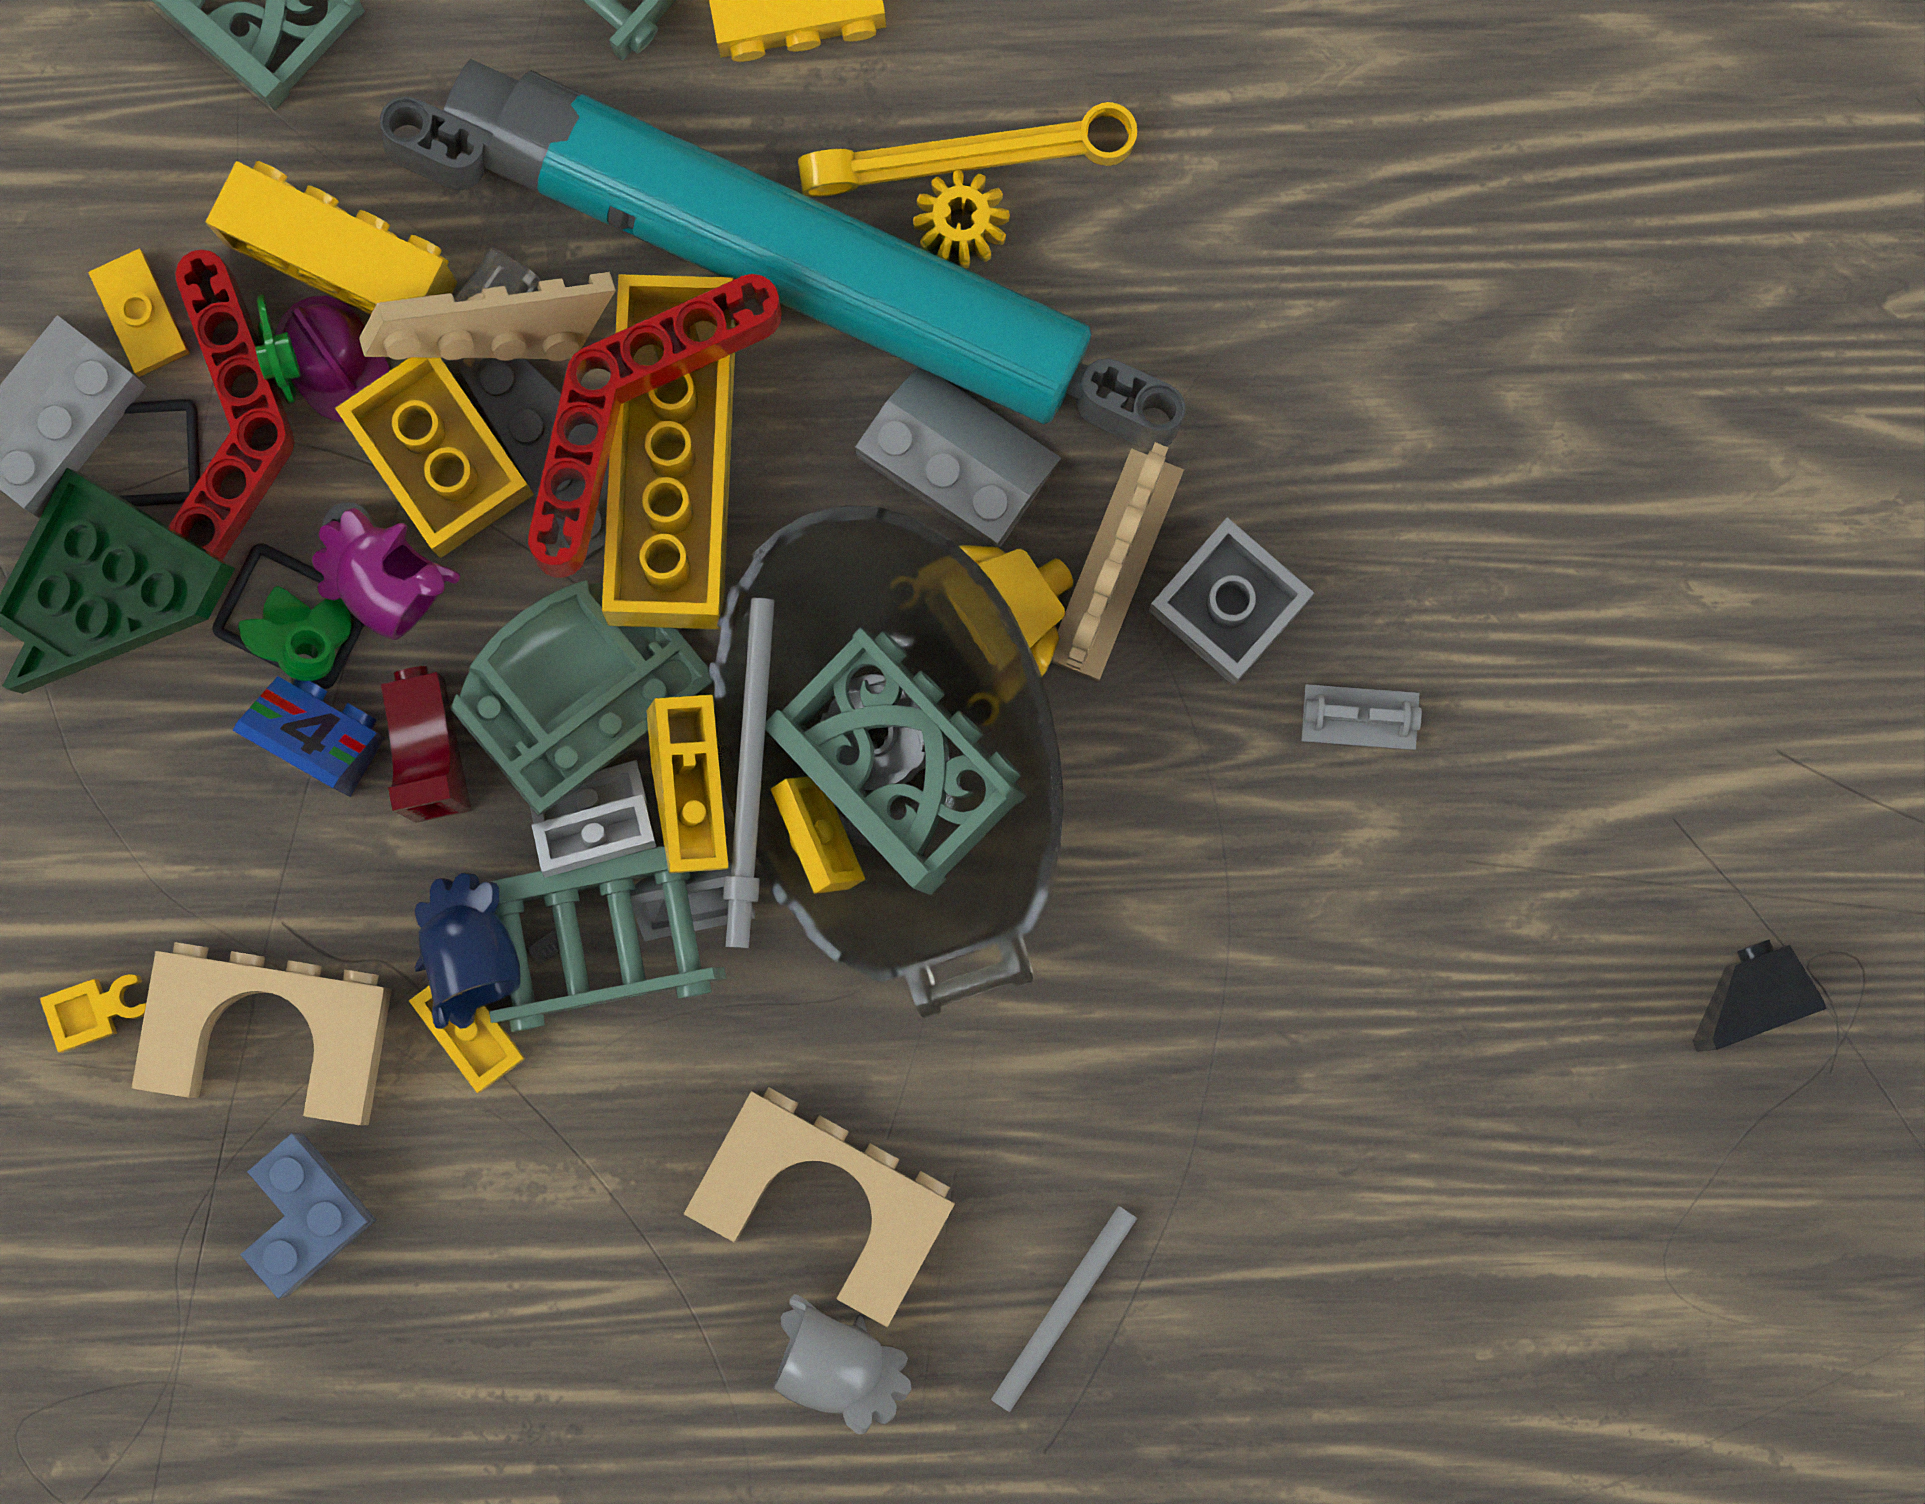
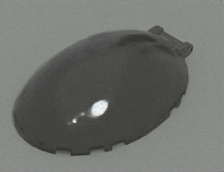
M849 505L822 509L799 517L777 530L751 554L754 560L737 586L731 585L716 625L721 627L716 662H710L709 680H714L715 726L720 776L734 818L736 812L752 598L775 600L766 721L778 709L782 711L854 638L852 635L860 627L875 636L884 631L907 653V656L901 662L915 676L920 670L923 671L943 690L945 696L939 702L953 716L958 710L961 711L981 730L983 736L977 742L986 752L992 756L996 751H999L1020 771L1022 776L1016 783L1024 790L1027 796L1020 803H1017L945 875L947 880L932 895L913 889L834 804L866 880L848 890L814 894L800 858L791 846L789 832L771 792L772 787L786 778L809 776L765 730L756 858H758L773 885L770 891L780 906L786 905L807 931L804 934L837 963H845L879 983L906 976L916 1009L921 1017L925 1019L938 1015L941 1012V1006L1010 983L1017 988L1031 984L1033 981V971L1022 936L1033 930L1050 893L1061 847L1064 801L1060 751L1049 699L1038 664L1011 608L981 567L952 540L916 518L881 507ZM865 666L860 668L851 679L869 674L883 675L878 667ZM832 696L804 725L807 729L820 723L822 714L828 713L830 704L835 697ZM888 727L874 728L868 731L871 740L876 742L878 747L884 744V737L888 735ZM947 737L949 760L964 755ZM926 768L920 770L913 779L905 784L923 791ZM968 771L960 778V786L964 791H971L973 794L965 798H957L949 794L946 796L945 806L954 811L967 812L974 810L984 800L986 786L983 778L975 771ZM865 790V791H866L867 794L869 795V794H870L871 792H873L874 790ZM897 797L890 806V813L895 820H900L907 812L905 804L917 811L920 803L908 797ZM941 817L937 829L923 854L928 858L960 825ZM997 945L999 946L1003 961L935 984L931 967Z

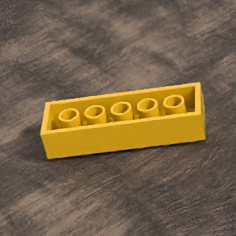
M618 274L616 333L734 279L730 277ZM726 309L723 313L727 329L735 327L734 320L730 319L729 310ZM707 321L696 322L690 326L686 335L693 341H706L714 335L717 327ZM656 345L643 346L636 352L634 361L640 365H653L661 359L664 350ZM735 353L631 399L620 406L609 454L602 613L608 626L723 629Z

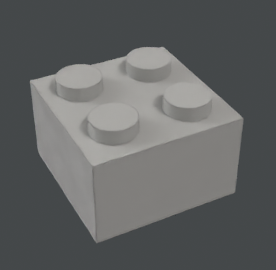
M1227 517L1153 600L1148 612L1235 686L1310 601L1314 592Z

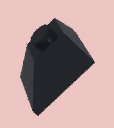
M1770 939L1737 951L1740 962L1725 967L1693 1039L1697 1052L1718 1050L1827 1009L1822 996L1790 945L1773 949Z

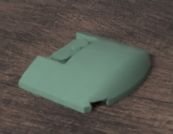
M588 580L555 591L535 602L504 625L490 639L471 664L470 672L465 679L460 696L456 694L451 707L453 713L538 816L579 790L583 783L648 735L646 710L655 698L699 696L717 679L676 628L608 626L602 613L603 583L588 585Z

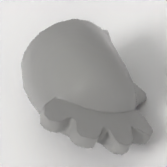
M794 1294L790 1298V1306L793 1310L784 1312L780 1317L781 1327L790 1340L780 1363L773 1389L786 1399L803 1407L820 1412L843 1414L846 1425L856 1434L866 1433L872 1423V1419L881 1424L891 1421L895 1417L897 1409L894 1400H905L912 1389L910 1380L900 1372L907 1363L908 1357L902 1350L893 1347L881 1346L867 1332L864 1318L858 1314L853 1325H846L823 1314L806 1299Z

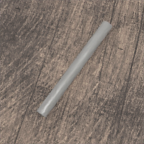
M1118 1205L991 1398L993 1402L1008 1412L1012 1410L1138 1219L1137 1217Z

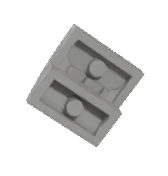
M637 760L602 769L583 783L579 790L539 816L530 807L533 819L531 826L544 878L657 847L646 790Z

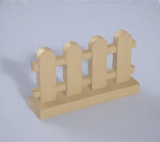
M1155 442L1152 451H1149L1148 455L1131 448L1066 609V616L1062 619L1058 629L1060 640L1050 663L1095 681H1100L1184 472V469L1165 462L1168 447Z

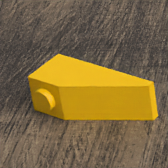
M713 695L655 698L646 712L651 768L669 874L728 869Z

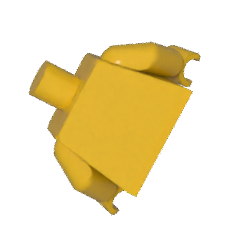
M961 545L924 565L923 573L918 576L908 572L899 573L893 578L891 587L897 589L907 582H915L917 587L915 596L910 600H905L900 606L905 609H916L923 605L928 598L986 686L996 680L997 687L993 691L985 690L976 694L970 701L969 706L972 709L981 698L985 697L994 700L997 704V713L984 724L992 725L1003 716L1005 710L1004 703L1009 699L1016 701L1046 673L1060 640L1055 625L1066 616L1065 608L1057 596L1072 588L1073 578L1068 567L1057 558L1037 568L1028 553L1023 549H1016L1005 553L1000 548L994 546ZM933 588V590L928 594V589Z

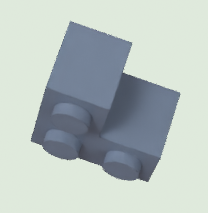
M291 1133L247 1171L283 1213L284 1217L240 1255L277 1299L288 1297L377 1219L303 1133Z

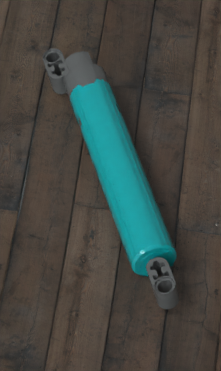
M470 59L458 75L443 110L408 96L397 97L388 102L382 109L380 126L383 148L387 157L397 165L447 188L465 190L475 186L483 177L486 168L605 224L630 233L642 241L721 277L737 279L749 274L762 275L771 280L777 288L780 304L1043 425L1054 419L1066 396L1070 395L1076 398L1077 410L1084 420L1142 448L1152 450L1155 442L1168 446L1177 436L1186 409L1184 398L1179 390L1166 382L1117 360L1106 358L1098 359L1089 366L1082 364L1092 335L1089 325L688 141L674 137L642 120L535 71H528L518 81ZM406 125L415 126L421 130L412 138H401L393 134L396 129ZM1102 386L1112 390L1106 399L1096 394L1101 390ZM1129 397L1135 399L1131 412L1124 409ZM1149 408L1160 409L1167 414L1170 422L1162 425L1153 424L1146 419L1143 411Z

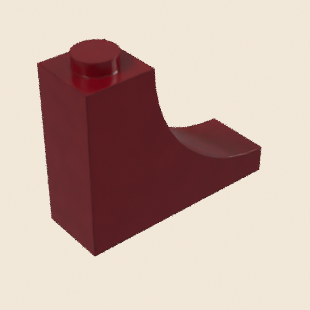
M427 666L411 667L394 672L395 681L381 684L392 752L393 779L391 787H388L392 811L415 823L472 811L444 677L438 672L429 674Z

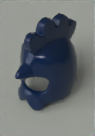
M464 872L455 877L454 882L446 878L435 879L430 887V902H419L415 907V917L421 928L418 932L421 955L416 962L415 971L426 970L433 998L432 1018L437 1029H444L449 1021L461 1029L469 1027L474 1022L476 1009L501 1000L514 993L520 987V963L516 948L508 930L494 913L499 903V886L494 882L479 883V878L471 873Z

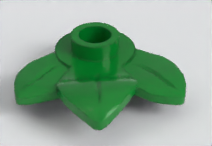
M262 294L257 299L261 322L257 325L261 345L255 347L258 362L264 379L275 378L279 388H282L286 402L293 404L296 401V391L291 379L301 376L298 361L288 332L275 335L265 295Z
M276 586L266 599L262 619L242 620L238 623V629L245 647L253 654L278 662L280 668L294 679L314 681L323 678L331 671L335 660V649L349 637L351 617L348 608L341 598L334 601L325 599L311 610L290 592L280 586ZM306 654L311 656L312 659L302 658L298 655Z

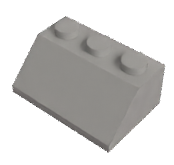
M58 315L0 384V490L38 518L44 512L66 468L78 472L122 418L127 407L135 402L147 387L130 371Z
M919 367L911 373L887 400L855 446L857 458L987 546L998 548L1002 547L1061 461V457L947 380Z

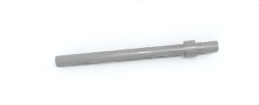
M766 598L751 599L731 876H725L723 900L729 901L725 946L729 948L749 949L752 903L758 902L760 879L754 878L775 602V600Z

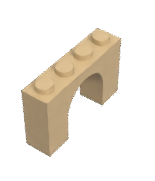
M174 942L172 953L155 951L131 1089L187 1098H199L209 1040L218 1018L229 1006L246 996L259 993H273L288 1000L299 1009L307 1020L313 1036L314 1054L303 1116L355 1125H369L392 989L377 986L379 975L344 970L343 981L320 977L322 970L320 965L289 960L285 972L264 968V956L231 951L229 962L207 959L208 947Z
M768 1087L764 1096L751 1091L686 1208L684 1215L732 1242H736L766 1188L780 1172L794 1164L805 1161H822L841 1167L849 1172L864 1189L871 1207L872 1225L866 1246L840 1291L837 1300L888 1327L955 1205V1202L946 1198L951 1187L922 1171L919 1172L915 1180L895 1170L900 1160L897 1157L869 1143L865 1152L855 1148L844 1141L849 1133L848 1130L821 1115L817 1117L814 1124L794 1114L799 1103Z

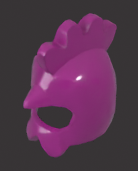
M349 508L342 514L340 523L330 521L320 528L319 537L326 547L316 551L312 557L315 570L324 576V580L317 587L318 592L322 597L333 601L341 598L348 610L364 625L379 635L391 640H397L411 630L428 611L438 595L442 594L445 590V582L448 581L456 584L459 582L461 575L454 569L431 562L417 553L405 539L407 525L404 523H398L387 529L374 527L361 511L356 508Z

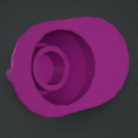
M329 296L308 297L293 304L282 315L275 335L288 332L301 375L291 380L307 403L321 416L336 422H344L335 408L390 371V367L385 357H364L359 337L365 326L357 314L343 301Z

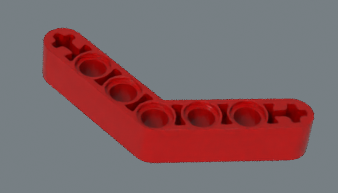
M200 249L189 252L179 261L175 272L176 283L231 431L168 527L190 540V531L197 522L202 520L213 521L215 526L213 539L207 545L202 546V548L223 560L292 454L295 442L273 378L265 380L255 349L256 346H260L236 278L219 256L212 251ZM205 270H210L214 275L210 278V284L214 295L220 301L218 303H211L208 295L198 286L202 282L201 273ZM227 320L238 322V333L232 342L225 345L213 343V332L218 324ZM248 372L257 374L258 384L253 394L244 398L233 396V382L239 375ZM263 425L276 426L278 436L274 445L267 450H254L251 440L256 429ZM234 472L244 473L246 487L240 496L233 499L223 498L221 495L223 479Z
M756 274L741 276L584 347L572 356L564 379L528 534V545L538 567L545 574L554 578L568 577L575 574L582 567L586 559L621 404L772 335L780 325L782 313L777 288L771 280ZM755 299L759 306H763L764 312L754 316L750 309H746L745 303L748 300ZM726 309L729 310L730 319L734 320V328L727 329L723 313ZM707 321L717 327L714 335L706 341H693L686 335L690 326L696 322ZM656 345L664 350L661 359L653 365H640L634 361L636 352L643 346ZM593 369H604L611 374L608 383L601 389L596 390L586 389L581 386L584 375ZM580 424H591L598 429V433L591 443L575 445L568 441L571 430ZM577 479L585 484L583 494L576 500L562 501L555 497L556 490L563 481ZM557 517L564 520L563 535L570 548H560L557 556H551L545 544L552 545L557 542L560 531Z

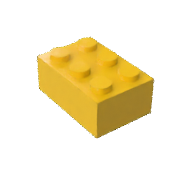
M410 357L335 408L423 538L439 558H442L534 495L441 358Z

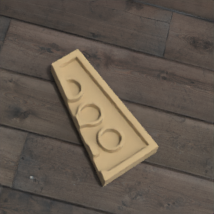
M610 272L590 274L589 284L565 287L562 278L539 281L538 291L508 295L506 287L500 286L482 289L481 293L475 294L467 301L455 302L451 293L380 302L374 308L359 340L364 357H390L396 360L409 357L444 358L446 360L496 358L501 361L513 359L563 361L571 359L576 352L581 350L616 290Z

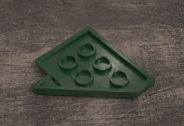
M66 468L0 593V627L24 642L2 686L8 690L24 694L208 620L235 567L84 474Z

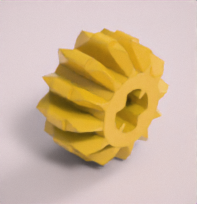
M961 170L953 172V187L950 188L939 177L932 179L931 186L937 198L928 194H919L917 205L927 213L913 217L914 229L929 231L920 239L921 248L923 250H931L941 244L937 256L949 261L952 252L959 253V265L965 269L970 266L969 252L973 250L984 262L990 260L991 251L985 241L995 245H1003L1006 240V234L996 226L1003 225L1009 222L1010 219L1009 210L994 208L1003 198L1002 191L999 188H995L982 195L981 193L986 182L985 176L977 174L971 186H965L964 175ZM962 209V215L964 216L967 210L971 211V227L961 230V224L958 223L956 229L950 226L952 224L951 212Z

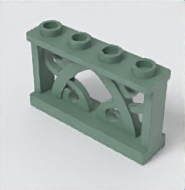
M151 0L274 111L290 95L289 91L352 22L355 19L358 20L365 12L359 0H327L328 10L322 21L310 26H299L286 20L287 9L295 14H306L314 10L313 6L303 5L300 0H266L265 8L248 2H232L218 7L208 16L200 9L206 0ZM242 15L254 17L262 21L260 29L255 24L248 22L249 32L241 37L232 33L231 24L236 17ZM283 33L296 39L304 40L273 74L268 70Z
M860 627L852 635L854 638L782 711L778 709L766 721L765 730L913 889L932 895L947 880L945 875L1017 803H1020L1027 796L1024 790L1016 783L1022 774L999 751H996L992 756L986 752L977 742L983 736L981 730L961 711L958 710L953 716L939 702L945 696L943 690L923 671L920 670L915 676L901 662L907 656V653L890 635L882 631L878 636H875ZM862 667H878L886 680L883 691L872 694L868 681L864 680L860 688V698L865 707L855 709L849 696L851 677ZM902 690L921 709L897 705L901 698ZM835 694L837 704L842 713L807 729L804 725ZM900 727L922 731L926 756L923 791L910 785L897 783L882 786L869 795L862 787L870 776L874 762L873 743L867 730ZM854 734L859 745L860 755L854 764L846 766L842 764L839 756L843 748L848 746L854 748L853 743L847 737ZM947 737L964 755L949 760ZM968 771L977 772L983 778L986 786L985 797L981 805L967 812L954 811L945 806L947 794L957 798H965L973 794V792L964 791L961 788L960 778ZM897 797H908L920 803L917 811L905 804L907 812L900 820H895L892 817L890 806ZM941 817L960 825L928 858L923 854L937 829Z

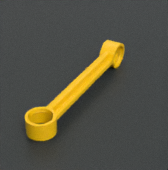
M1106 102L1092 107L1082 121L853 152L849 149L816 151L803 155L798 159L802 193L809 197L833 196L850 192L861 185L953 173L955 170L969 171L1077 155H1085L1090 161L1099 165H1116L1130 155L1137 137V124L1134 116L1127 108L1117 103ZM1102 116H1109L1121 121L1127 130V134H1129L1125 145L1113 152H1103L1096 149L1087 137L1089 124L1093 120Z

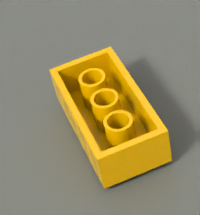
M238 161L235 162L205 221L225 246L369 315L372 314L377 303L447 293L452 294L458 283L448 267L449 261L440 256L442 250L438 246L416 235H410L406 242L388 231L390 225L387 222L366 211L359 210L357 216L353 217L337 206L339 201L335 197L310 185L307 186L303 193L285 182L287 176L284 173L260 161H256L253 168Z

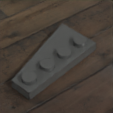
M478 358L459 369L537 498L561 393L527 359L501 361L496 358ZM580 424L571 430L568 441L575 445L589 444L595 439L598 429L591 424ZM609 459L585 560L605 549ZM577 479L563 481L558 486L555 497L562 501L576 500L583 494L585 484ZM556 517L560 526L559 536L566 547L570 548L563 535L564 520Z

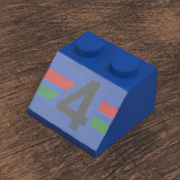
M277 676L242 715L233 731L333 789L351 797L385 739L372 730L377 720L349 703L340 712L322 702L328 691L311 681L295 679L293 684Z

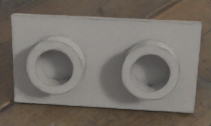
M1305 684L1301 742L1416 750L1417 730H1420L1422 709L1419 708L1420 693Z

